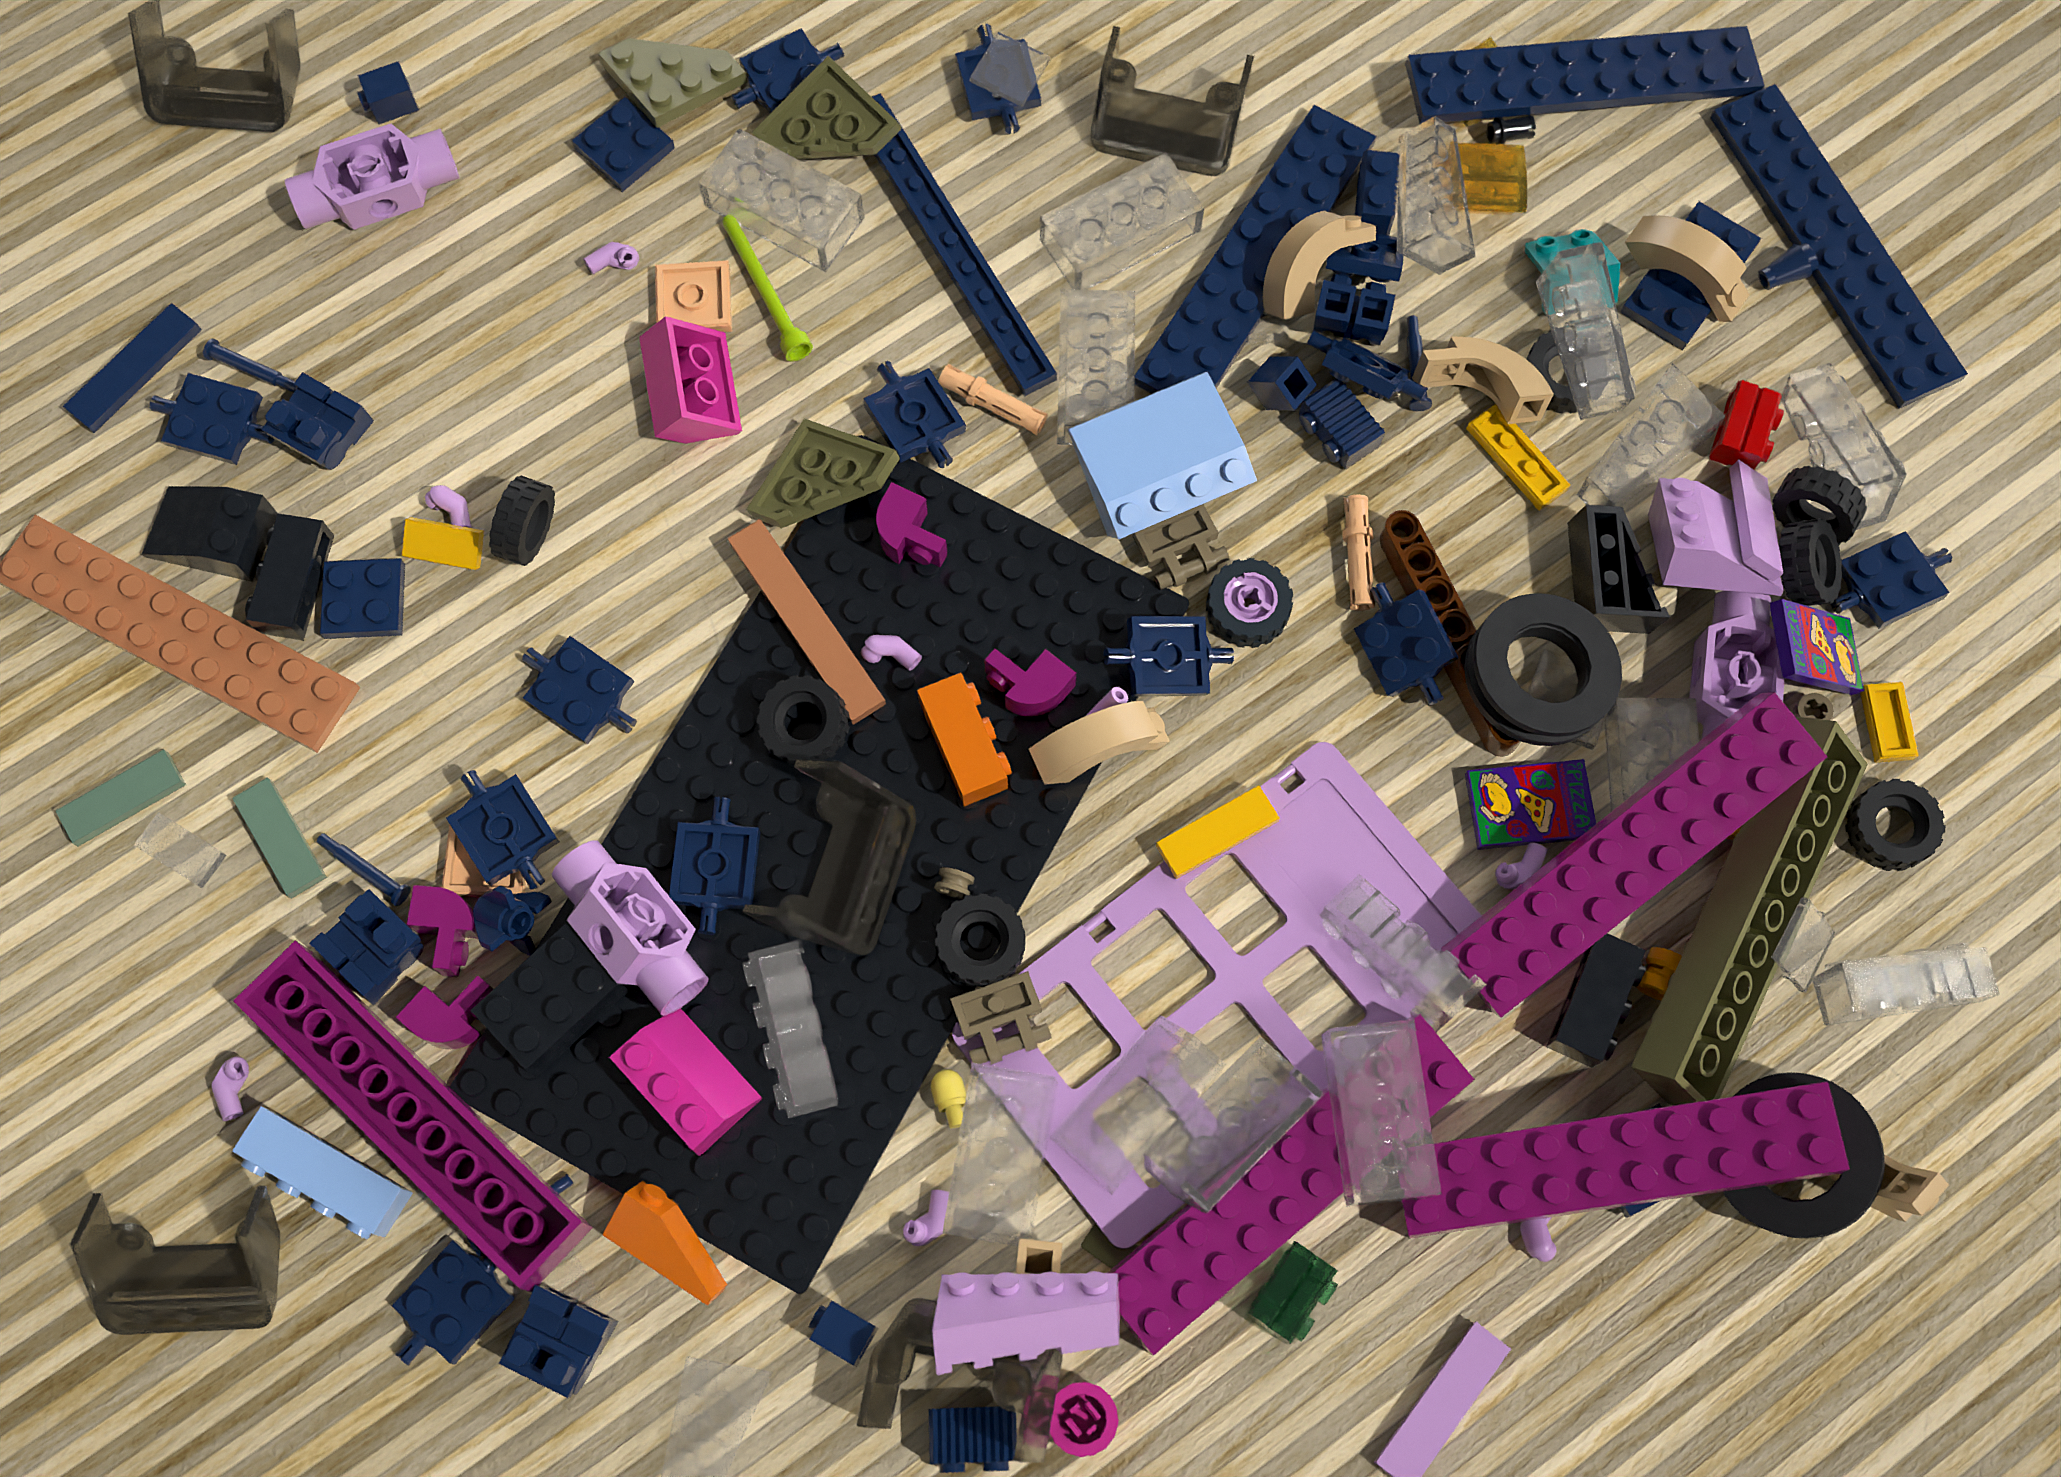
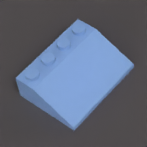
M1208 372L1196 375L1067 429L1106 534L1116 539L1131 535L1257 481L1245 445Z

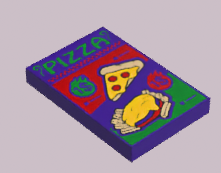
M1785 599L1770 603L1783 678L1849 695L1864 691L1850 618Z
M1584 759L1467 770L1465 773L1477 850L1524 846L1529 843L1545 844L1575 841L1596 824Z

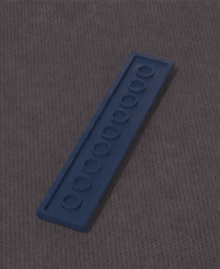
M1747 26L1410 54L1405 62L1419 124L1746 96L1765 87Z
M1776 84L1714 109L1710 119L1792 245L1806 243L1813 249L1818 260V269L1812 272V276L1897 407L1900 409L1962 381L1968 375L1967 371Z
M1313 105L1134 375V385L1153 394L1196 375L1208 372L1217 389L1265 315L1263 307L1264 279L1276 247L1286 233L1304 218L1321 211L1331 213L1360 168L1363 152L1371 150L1375 145L1376 135Z

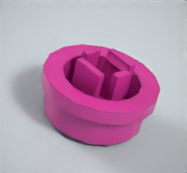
M1088 1382L1072 1383L1061 1389L1051 1401L1047 1413L1048 1431L1055 1444L1064 1452L1078 1457L1094 1456L1106 1449L1114 1439L1119 1424L1117 1407L1111 1396L1100 1386Z

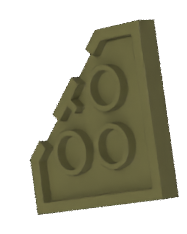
M628 38L598 53L600 64L656 128L747 83L746 71L725 50Z
M827 56L752 133L779 161L877 154L902 128L879 103L836 62Z
M804 418L746 510L752 518L761 519V521L779 528L787 527L881 489L900 457L895 449Z

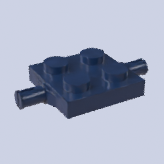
M982 24L977 28L981 45L972 50L955 53L956 64L971 119L974 121L993 116H1002L1005 132L1012 134L1013 128V132L1016 133L1020 130L1016 113L1021 110L1041 106V95L1024 39L1010 42L995 41L991 25L985 24L984 31Z
M800 28L739 58L740 66L746 71L750 87L731 95L737 109L757 100L770 114L827 56L833 61L843 58L845 56L843 49L839 43H836L820 52L811 44L803 29Z
M1314 330L1307 342V345L1326 353L1322 365L1330 369L1329 373L1332 376L1345 382H1349L1351 379L1363 385V391L1378 399L1386 397L1390 399L1396 392H1402L1421 402L1428 390L1427 387L1408 379L1409 370L1346 338H1343L1341 341L1332 340Z
M885 361V366L881 363L877 367V371L882 376L886 385L880 391L863 398L864 408L889 447L896 450L900 457L899 463L918 454L930 452L939 468H945V464L949 466L953 458L949 455L943 444L965 433L966 424L930 368L915 375L899 377L890 361Z
M187 373L180 394L175 401L155 395L151 399L155 403L150 402L151 411L169 415V422L161 439L169 447L237 465L243 448L251 438L270 444L275 440L261 430L263 425L257 424V412L263 399L257 391Z
M1904 531L1842 560V578L1847 584L1848 593L1833 600L1834 602L1831 603L1832 609L1836 607L1834 612L1840 614L1857 605L1870 616L1877 628L1881 629L1945 599L1949 591L1936 574L1935 569L1951 563L1952 554H1947L1949 550L1942 548L1933 554L1925 556L1920 552L1907 532Z
M1377 584L1376 587L1370 589V592L1373 594L1380 609L1372 618L1355 627L1354 631L1387 696L1394 697L1409 687L1420 686L1428 705H1434L1438 703L1437 701L1443 700L1444 697L1433 678L1438 675L1442 668L1458 660L1459 657L1423 590L1418 589L1402 600L1393 601L1386 588V584Z
M1131 616L1127 619L1128 643L1126 648H1105L1103 656H1108L1104 658L1105 665L1127 664L1130 672L1131 697L1206 696L1210 694L1209 673L1212 664H1232L1234 661V656H1229L1234 653L1233 648H1211L1206 634L1205 616Z
M571 636L568 637L558 652L550 659H547L532 647L527 652L538 661L524 653L522 661L539 671L537 680L523 697L529 704L587 744H589L598 730L610 721L627 734L633 730L621 719L635 727L637 720L619 709L624 695L635 682L627 674Z
M475 770L467 772L475 786H473L466 774L461 777V781L472 797L464 807L446 817L447 821L489 886H492L511 873L520 872L530 890L538 888L530 874L532 873L540 886L545 882V879L533 862L536 861L539 855L560 843V841L516 774L499 785L486 788Z
M720 797L713 799L712 820L701 823L678 822L669 897L676 905L694 906L701 910L698 933L706 935L707 932L709 935L716 933L717 911L728 908L752 910L760 830L758 827H743L728 822L731 800L722 797V801Z
M452 1240L392 1305L408 1322L413 1332L411 1338L395 1353L397 1357L401 1358L400 1360L409 1366L425 1346L434 1348L448 1363L455 1365L515 1299L501 1284L495 1272L498 1267L487 1256L483 1259L472 1256L462 1245Z

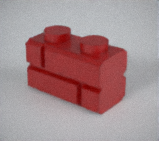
M1745 380L1738 381L1728 395L1710 451V460L1726 466L1733 465L1740 460L1752 469H1755L1760 462L1766 463L1774 447V441L1768 440L1771 430H1777L1784 414V410L1778 408L1782 397L1781 393L1765 387L1759 388V385Z

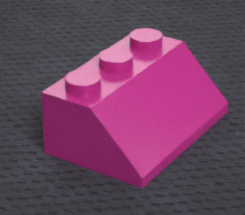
M665 316L639 337L655 437L687 444L738 435L742 432L725 332Z
M681 1008L641 1028L609 1057L691 1150L699 1156L762 1099Z

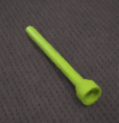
M731 214L726 215L723 218V225L781 332L780 348L788 361L792 362L805 358L813 349L806 332L794 327L736 217Z

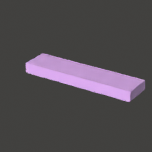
M1738 460L1729 468L1743 564L1769 581L1774 582L1783 574L1768 480Z
M1473 1322L1377 1456L1374 1463L1391 1477H1422L1511 1349L1479 1323Z

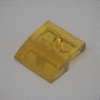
M1452 142L1449 155L1452 169L1450 191L1453 210L1526 213L1527 169L1524 145Z

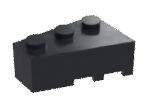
M1586 504L1567 523L1574 602L1591 612L1605 626L1608 632L1650 634L1667 621L1670 616L1666 607H1661L1653 590V586L1656 583L1652 574H1647L1638 555L1641 549L1623 507Z

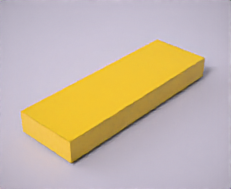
M1494 404L1468 423L1466 427L1468 432L1539 511L1568 491L1571 486L1570 483L1516 423L1507 424L1497 404Z
M1260 785L1156 842V847L1174 877L1178 879L1279 822L1280 817Z

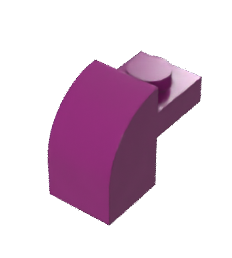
M892 482L883 496L876 514L878 535L882 549L890 559L900 564L905 553L908 552L909 556L920 564L929 565L931 563L941 567L947 556L946 540L920 528L928 514L926 498Z
M996 649L985 659L987 680L999 691L1004 692L1006 689L1009 691L1005 695V707L1018 715L1039 716L1055 709L1076 686V672L1046 649L1026 672Z
M413 885L407 925L418 934L438 935L432 968L442 976L459 977L460 967L466 965L469 953L468 942H465V938L478 939L473 917L474 909L458 894L449 889Z
M477 975L449 1006L436 993L424 986L396 1018L416 1036L437 1048L459 1049L470 1045L482 1036L471 1025L475 1019L479 1020L471 1010L493 988Z

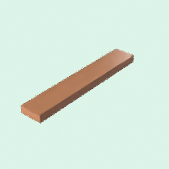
M761 519L727 538L730 546L822 681L833 688L846 704L845 709L849 712V720L852 725L886 705L885 699Z

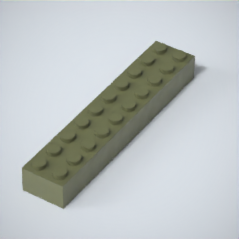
M1796 717L1828 757L1744 823L1739 833L1735 835L1730 853L1724 866L1717 874L1714 888L1708 901L1701 909L1700 918L1692 936L1686 941L1684 953L1676 971L1669 978L1665 995L1659 1008L1653 1013L1651 1025L1643 1043L1636 1050L1631 1068L1670 1105L1676 1106L1720 1099L1866 770L1867 762L1836 721Z

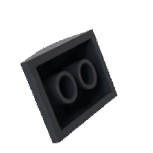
M168 486L142 555L145 558L253 582L257 566L262 559L267 545L268 530L271 526H274L278 513L263 495L230 487Z

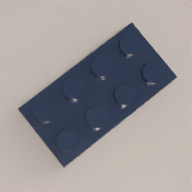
M1698 201L1685 219L1720 238L1739 256L1744 264L1762 239ZM1649 269L1623 305L1620 313L1683 351L1712 309L1699 288L1684 276L1666 269Z

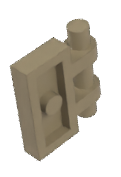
M1204 504L1132 534L1148 568L1163 562L1166 571L1154 576V580L1160 590L1171 585L1176 588L1185 584L1187 578L1201 572L1205 574L1218 569L1217 565L1230 560L1224 546L1211 551L1208 542L1218 538L1219 532ZM1194 549L1197 558L1180 565L1176 556Z
M1028 971L951 998L964 1040L981 1035L984 1046L969 1051L974 1066L990 1061L991 1065L1003 1061L1002 1056L1021 1049H1025L1026 1052L1038 1048V1043L1052 1039L1047 1023L1034 1028L1030 1026L1028 1017L1041 1013L1042 1007ZM1013 1022L1016 1023L1019 1033L996 1041L993 1033L994 1029Z

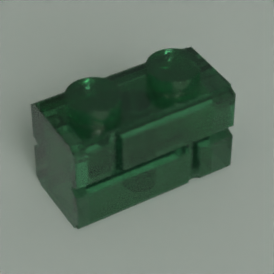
M1293 1241L1244 1315L1287 1345L1291 1344L1295 1338L1302 1342L1315 1322L1309 1316L1318 1302L1325 1306L1338 1286L1332 1280L1337 1270L1300 1243Z

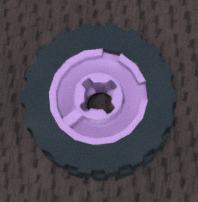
M1247 558V560L1241 561L1240 559L1234 560L1232 564L1223 566L1218 575L1215 574L1209 587L1206 601L1208 622L1214 627L1213 631L1217 635H1221L1224 641L1229 644H1237V647L1251 646L1256 648L1261 644L1265 643L1267 645L1271 643L1273 638L1279 637L1283 632L1293 608V590L1289 587L1288 578L1281 574V570L1278 567L1271 566L1265 560L1258 561L1254 560V558ZM1251 598L1256 603L1245 607L1244 599Z

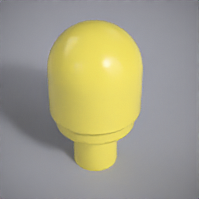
M949 1069L941 1070L934 1075L931 1081V1092L935 1107H938L940 1113L946 1112L950 1129L958 1128L966 1124L962 1107L967 1105L964 1083L957 1072Z

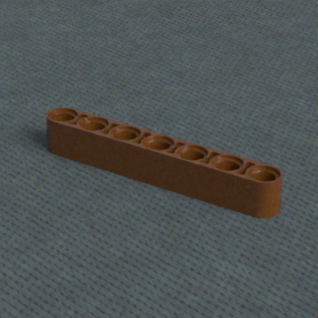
M1395 511L1389 515L1381 532V548L1406 596L1420 589L1426 595L1434 594L1441 599V604L1430 602L1443 628H1454L1460 636L1457 638L1448 636L1459 659L1447 665L1444 669L1485 748L1495 756H1508L1516 750L1521 741L1516 739L1508 741L1500 738L1496 731L1497 728L1481 714L1470 696L1466 684L1465 671L1460 662L1465 660L1468 644L1477 630L1419 519L1409 511ZM1400 529L1404 531L1408 537H1397L1396 535H1394L1392 530ZM1409 562H1419L1425 570H1415L1409 565Z

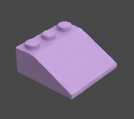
M1659 478L1648 517L1663 585L1782 596L1784 589L1780 577L1774 582L1769 581L1743 564L1733 501L1698 481H1690L1686 478Z

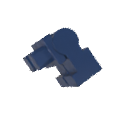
M1333 274L1331 281L1323 280L1313 331L1315 330L1321 334L1324 331H1330L1335 337H1343L1354 341L1368 339L1370 344L1380 346L1389 329L1396 295L1386 293L1385 284L1367 282L1365 288H1362L1360 296L1355 295L1357 287L1351 286L1352 279L1348 276Z
M302 372L294 383L297 389L289 401L283 399L282 401L274 402L265 415L267 422L261 430L268 436L331 470L343 461L349 447L359 441L374 420L362 405L335 390L332 391L330 387Z
M368 889L345 908V912L338 917L340 921L326 934L321 932L309 944L359 993L375 1005L397 982V977L420 957L424 946L420 942L422 939Z
M535 1285L528 1300L530 1304L521 1323L518 1324L498 1364L566 1398H570L572 1394L576 1395L585 1384L595 1361L601 1355L619 1321L585 1304H579V1301L547 1285Z

